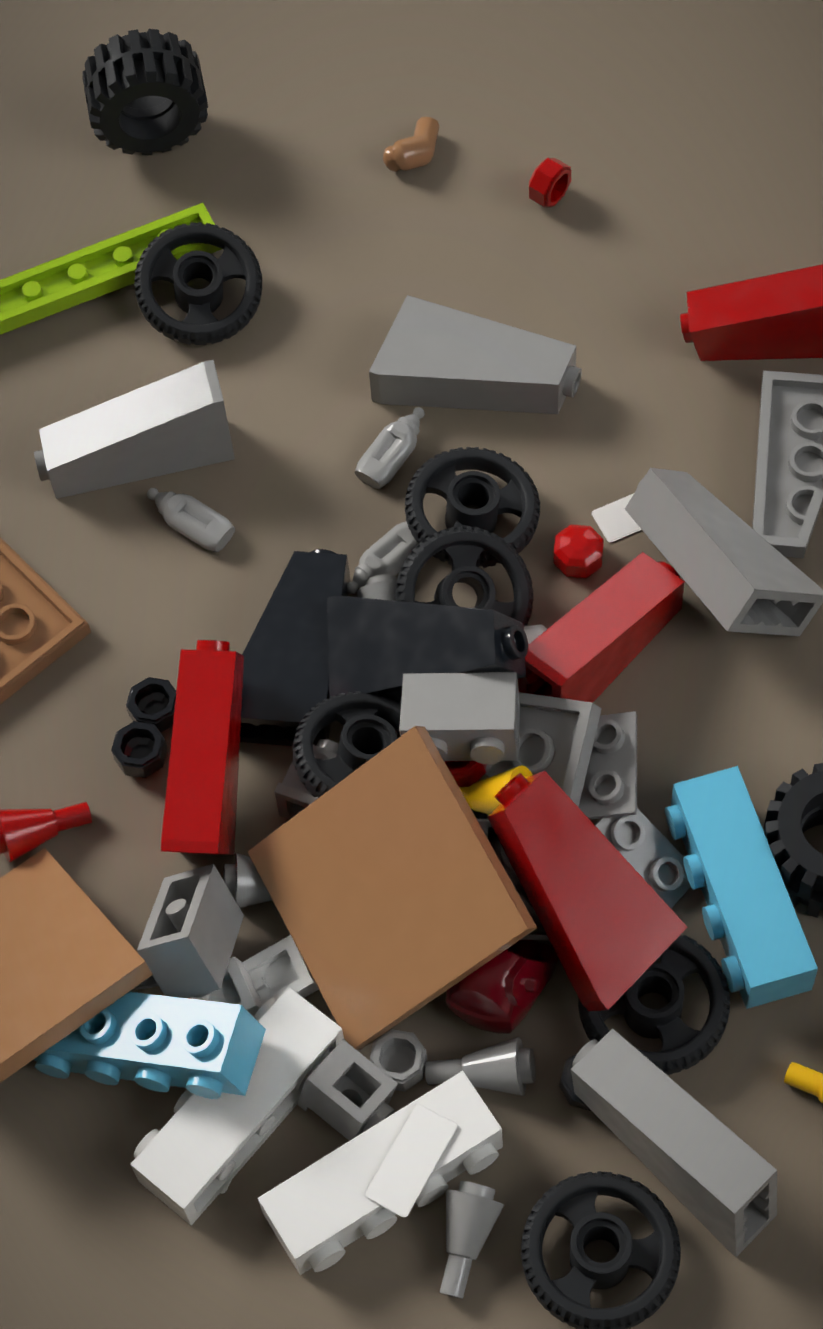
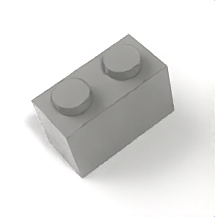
M516 672L403 674L399 726L400 737L414 726H423L428 731L444 761H476L481 764L518 761L520 698Z
M214 864L164 878L139 943L137 952L147 963L153 974L152 976L165 996L180 998L203 997L221 988L244 914Z

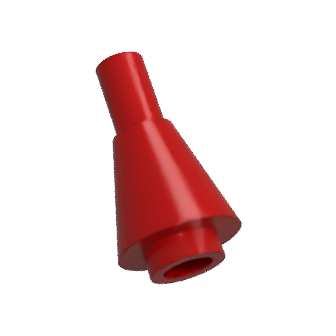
M87 802L54 811L52 809H0V854L4 853L6 860L10 863L56 837L58 832L92 823L91 812Z

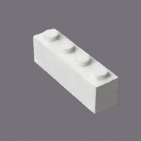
M290 987L278 999L274 997L268 999L254 1016L266 1031L246 1095L222 1093L219 1099H208L186 1090L174 1107V1116L160 1131L153 1129L145 1135L134 1151L135 1159L130 1165L138 1181L191 1226L296 1107L307 1077L344 1039L343 1030L339 1025Z
M464 1071L456 1074L258 1197L265 1219L300 1275L311 1268L315 1272H320L331 1267L345 1255L344 1247L365 1235L366 1239H373L386 1232L396 1223V1214L366 1198L365 1192L415 1105L421 1104L457 1124L454 1135L416 1200L418 1207L428 1205L438 1199L448 1189L447 1182L467 1170L470 1175L476 1174L487 1168L498 1158L499 1153L497 1151L503 1147L502 1128Z

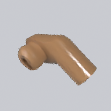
M421 117L418 119L414 136L400 139L394 145L388 146L384 150L383 161L386 167L391 171L397 172L401 169L405 171L416 169L430 163L434 156L440 128L438 121L431 117Z

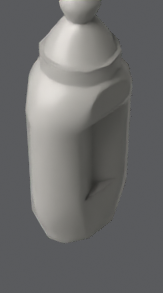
M416 407L412 414L402 416L396 422H392L384 427L357 463L354 473L362 482L373 488L381 489L391 481L415 449L417 435L420 432L419 419L424 417V410Z
M150 488L147 492L148 499L155 500L158 512L163 515L168 526L206 550L219 552L230 541L235 532V527L226 517L190 495L184 493L176 494L173 491L159 493L156 488Z
M407 521L397 524L363 553L359 560V565L355 568L353 581L347 583L348 593L355 594L358 588L365 586L366 580L373 576L382 574L397 575L400 572L407 556L419 544L412 536Z

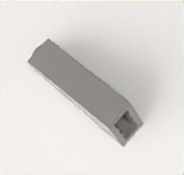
M407 295L369 370L372 401L380 404L559 414L566 396L572 398L575 396L581 381L582 368L576 367V345Z
M214 360L201 362L39 429L43 450L34 451L40 480L51 481L56 499L235 459Z
M650 467L645 477L639 482L637 490L625 507V510L727 632L800 636L823 603V589L687 472Z
M613 1028L600 1041L593 1039L581 1048L575 1056L572 1064L573 1067L571 1068L575 1094L717 1240L737 1257L777 1216V1169Z

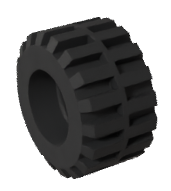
M136 29L128 31V35L122 37L118 34L110 37L107 45L99 44L94 49L95 56L87 58L82 79L90 125L94 129L95 136L100 141L105 140L106 146L113 150L122 148L123 153L131 155L135 152H142V155H152V152L162 151L164 153L171 151L172 146L184 145L189 141L188 136L197 135L202 129L201 123L206 122L208 116L207 96L199 57L196 51H192L191 44L186 40L178 41V36L171 32L162 35L158 29H148L147 32L141 33Z
M823 763L814 764L813 772L810 775L802 768L792 774L790 784L783 781L776 790L774 800H770L763 829L794 909L801 902L808 906L806 914L818 918L819 911L823 910V854L808 843L803 833L814 826L823 824Z

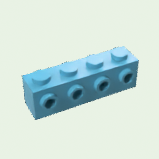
M738 766L673 784L671 806L665 807L667 825L673 839L682 838L688 853V856L683 857L686 876L693 890L698 888L702 890L707 906L702 907L704 923L711 940L720 939L726 958L721 960L722 970L732 993L740 991L744 1005L748 1009L812 990L818 967Z
M128 992L34 1059L37 1061L35 1068L46 1075L62 1079L68 1078L70 1072L85 1074L88 1078L106 1085H117L119 1079L132 1080L144 1088L157 1092H168L170 1086L183 1087L195 1095L208 1099H219L222 1093L245 1096L266 1029L240 1004Z

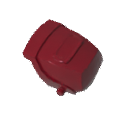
M521 939L446 991V1004L456 1016L471 1026L497 1034H510L526 1017L540 992L551 979L558 956L553 946L534 940Z

